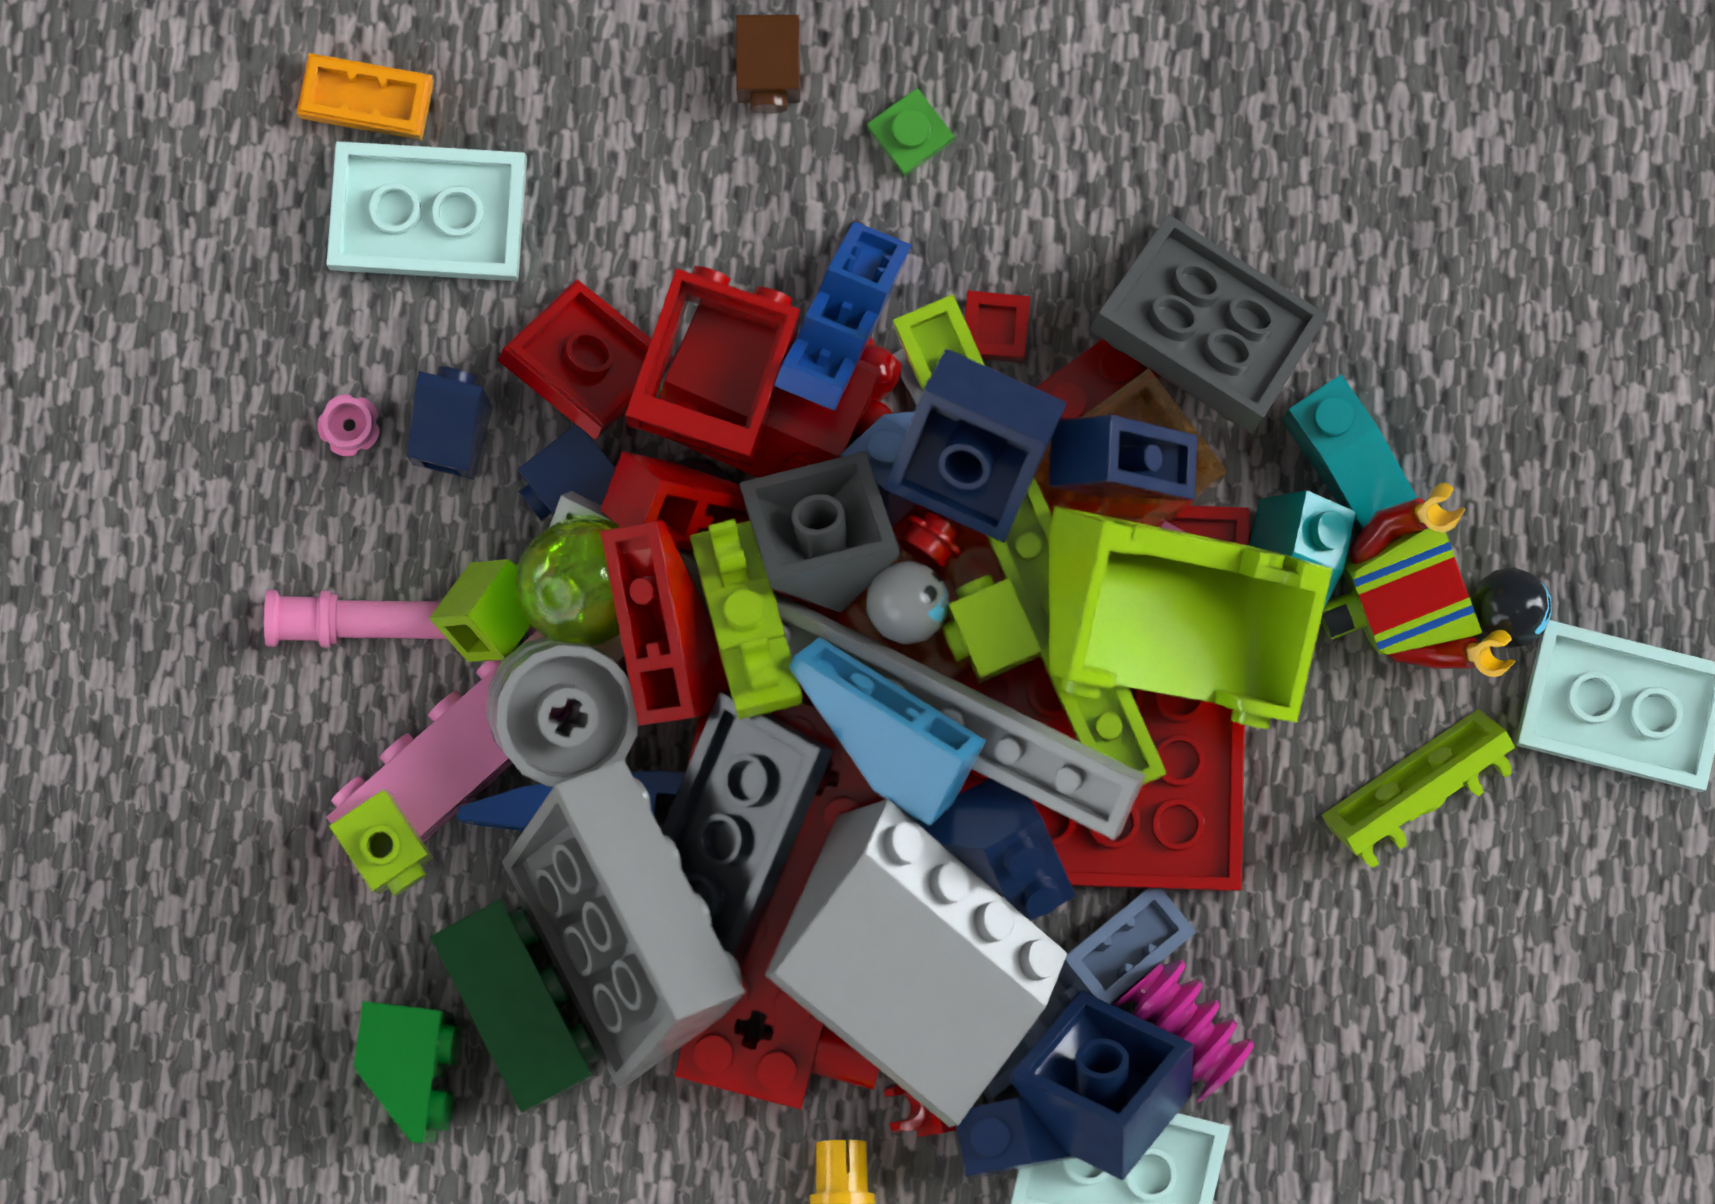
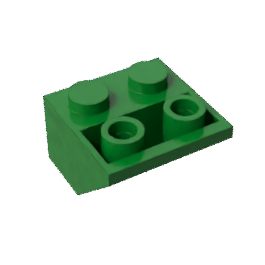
M362 1001L354 1069L410 1142H436L438 1131H449L453 1113L454 1092L431 1089L433 1077H445L446 1065H458L462 1045V1027L452 1026L453 1013Z

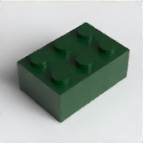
M499 899L430 936L521 1113L532 1112L599 1076L593 1063L602 1059L585 1024L579 1023L573 1026L563 1007L571 1002L572 999L556 967L550 964L543 968L533 948L543 944L526 909L523 910L519 906L513 910L509 903Z

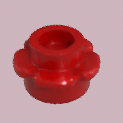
M926 512L922 519L916 516H909L906 519L907 523L905 525L907 529L899 539V544L916 560L931 569L942 571L951 557L954 559L960 557L961 551L959 547L953 544L959 533L943 518L931 512Z

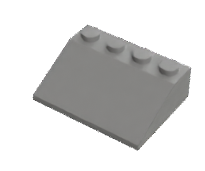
M624 759L555 785L502 861L617 1089L633 1082L722 1018L745 993L741 985L742 977L736 960L729 952L722 949L711 928V916L705 901L700 895L693 893L680 868V856L674 842L668 836L662 834L650 811L651 804L646 788L641 781L632 777Z
M887 799L837 815L765 976L945 1124L952 1127L960 1124L1045 1009L1067 952L893 802Z

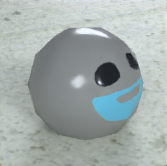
M913 561L890 564L885 570L874 577L869 585L866 612L874 628L885 638L904 645L925 641L940 629L946 620L949 593L942 578L925 565Z

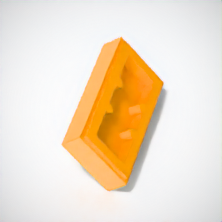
M308 53L296 114L299 119L422 141L434 78L430 74Z

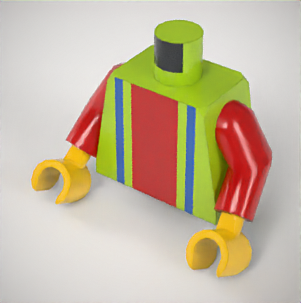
M1439 483L1436 485L1426 501L1421 498H1415L1380 509L1374 513L1351 543L1350 555L1346 557L1343 575L1350 592L1328 600L1322 613L1321 622L1330 640L1363 628L1370 645L1380 655H1388L1395 662L1434 669H1472L1476 666L1486 676H1501L1516 661L1513 659L1504 661L1495 658L1490 651V646H1506L1512 638L1503 630L1491 632L1480 643H1478L1476 638L1472 637L1482 633L1446 534L1447 531L1455 528L1465 508L1460 507L1455 511H1445L1438 505V503L1447 500L1454 490L1450 484Z

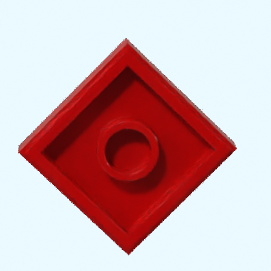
M577 279L502 349L497 361L593 439L597 440L627 410L651 338ZM671 354L666 365L665 371L668 369V367L671 365L674 357Z

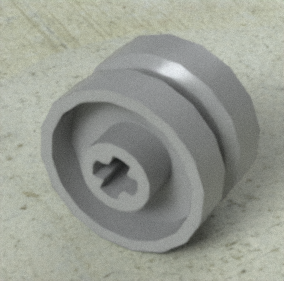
M548 635L521 644L500 662L488 685L485 714L493 740L523 775L545 786L554 787L565 781L623 759L625 760L637 737L638 722L629 678L615 661L603 651L577 637ZM568 699L571 705L569 714L560 720L553 719L549 715L552 707L563 708Z

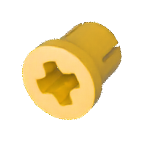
M827 1140L815 1143L816 1194L810 1195V1204H875V1194L868 1192L867 1142L863 1140H847L846 1144V1140Z

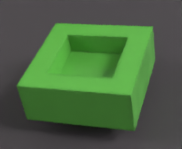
M918 88L867 123V129L903 177H906L955 140V136Z

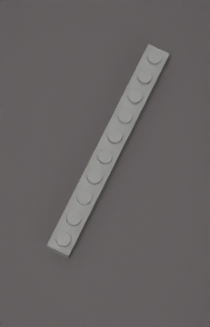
M573 491L561 495L540 553L611 588L600 531L619 528L620 526L600 511L602 505ZM677 549L710 618L694 554L692 551ZM773 591L792 659L805 647L821 637L985 739L986 743L972 767L973 770L1113 840L1122 832L1146 776L1145 774Z

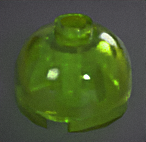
M594 515L566 518L539 533L520 557L515 579L519 606L529 624L548 640L598 646L620 635L600 532L619 528L620 526L615 522Z

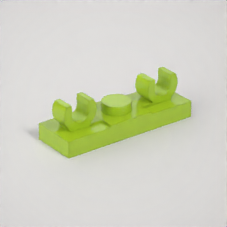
M735 519L709 525V531L690 535L692 551L738 720L803 704L798 680L789 668L792 661L774 592L770 587L750 521L736 524Z
M1477 709L1321 816L1332 833L1356 856L1358 855L1366 864L1374 868L1379 865V861L1373 853L1374 843L1387 835L1400 850L1407 845L1406 835L1399 826L1408 820L1412 822L1423 814L1435 811L1445 802L1448 796L1463 786L1476 796L1483 794V787L1478 781L1480 771L1492 764L1505 778L1511 775V764L1504 755L1513 750L1515 746L1504 728L1480 709Z

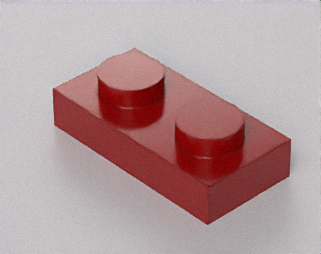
M1102 339L1035 388L1067 402L1060 420L1108 415L1161 376L1129 355L1116 350L1107 341Z

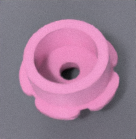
M348 394L336 396L327 403L323 414L319 416L317 424L321 440L330 444V449L335 454L345 457L355 456L358 450H368L376 443L380 434V427L376 424L379 414L373 403L366 398L360 397L357 399ZM353 420L355 428L352 431H346L343 427L345 421Z

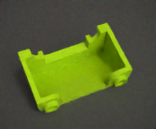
M1055 506L1049 529V673L1062 678L1060 690L1081 696L1099 698L1101 687L1114 688L1115 685L1217 703L1233 709L1231 721L1252 727L1269 729L1272 718L1297 723L1333 568L1262 548Z

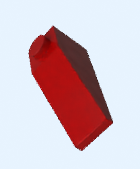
M622 451L600 509L602 513L620 527L664 520L676 548L692 551L690 535L709 531V525L735 519L736 524L750 521L740 491V485L675 462Z
M664 520L600 531L638 726L694 718L711 712L718 693L730 692L712 622Z

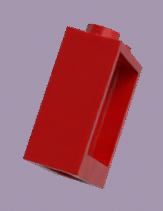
M694 266L692 273L676 268L625 414L628 426L751 467L778 387L774 386L781 366L793 346L801 322L800 309L790 306L792 301L790 296L771 288L756 286L754 292L750 293L729 286L730 277L719 271L703 266ZM688 302L777 331L745 427L655 398Z

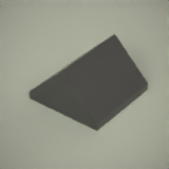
M866 451L739 483L757 546L772 589L842 613L871 584L874 577L885 570L899 556L898 545Z

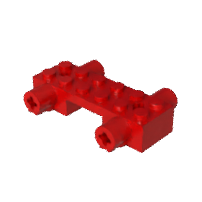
M802 699L803 704L768 713L832 748L834 751L830 760L833 763L830 771L839 772V782H828L823 790L817 789L741 968V985L745 993L722 1018L682 1046L674 1075L678 1078L800 1110L805 1099L811 1074L874 1090L879 1069L765 975L837 815L887 800V798L872 789L815 704ZM711 712L700 716L688 765ZM753 1011H760L767 1015L764 1024L773 1025V1033L763 1032L759 1039L752 1038L746 1034L747 1028L741 1027L740 1020H748Z

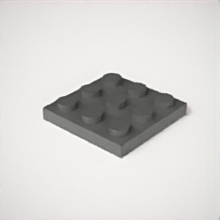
M1168 214L1099 311L1089 331L1107 341L1116 350L1129 355L1162 376L1171 385L1179 387L1217 411L1224 419L1234 422L1253 434L1328 315Z

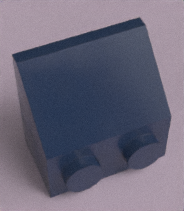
M946 348L923 389L884 489L1005 543L1067 402Z
M991 778L959 794L954 803L930 826L922 820L913 819V821L1030 921L1039 916L1049 914L1059 905L1076 897L1044 821L1030 798Z
M1081 991L1011 1072V1083L1066 1153L1123 1181L1192 1096L1193 1043Z

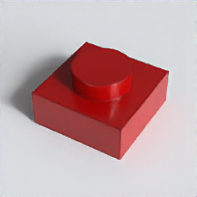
M967 290L964 320L982 359L1024 363L1030 296Z

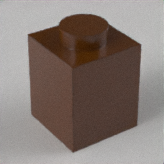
M736 15L738 103H750V110L753 112L765 114L781 113L788 110V103H800V15Z

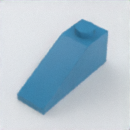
M821 637L817 638L793 657L789 665L790 670L872 789L893 802L911 819L922 820L930 826L954 803L986 740Z

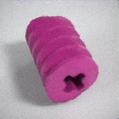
M1182 959L1165 965L1159 963L1115 1000L1112 1005L1119 1007L1134 1001L1137 1007L1132 1015L1147 1022L1151 1021L1155 1026L1193 1043L1192 1084L1203 1081L1205 1084L1196 1103H1199L1222 1086L1245 1064L1254 1048V1043L1251 1039H1244L1233 1044L1229 1043L1237 1023L1234 1019H1227L1216 1024L1212 1023L1220 1007V1003L1216 999L1196 1005L1195 1000L1203 987V983L1199 979H1195L1181 985L1178 984V980L1186 967V963Z

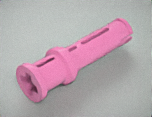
M266 590L264 604V637L266 647H276L279 641L283 640L318 641L320 647H331L332 644H338V638H447L429 619L441 601L339 600L338 594H332V590H322L318 597L280 596L277 590Z

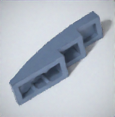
M1146 889L1067 953L1045 1009L982 1092L988 1101L1011 1084V1072L1081 991L1110 1004L1196 933V930L1162 889Z

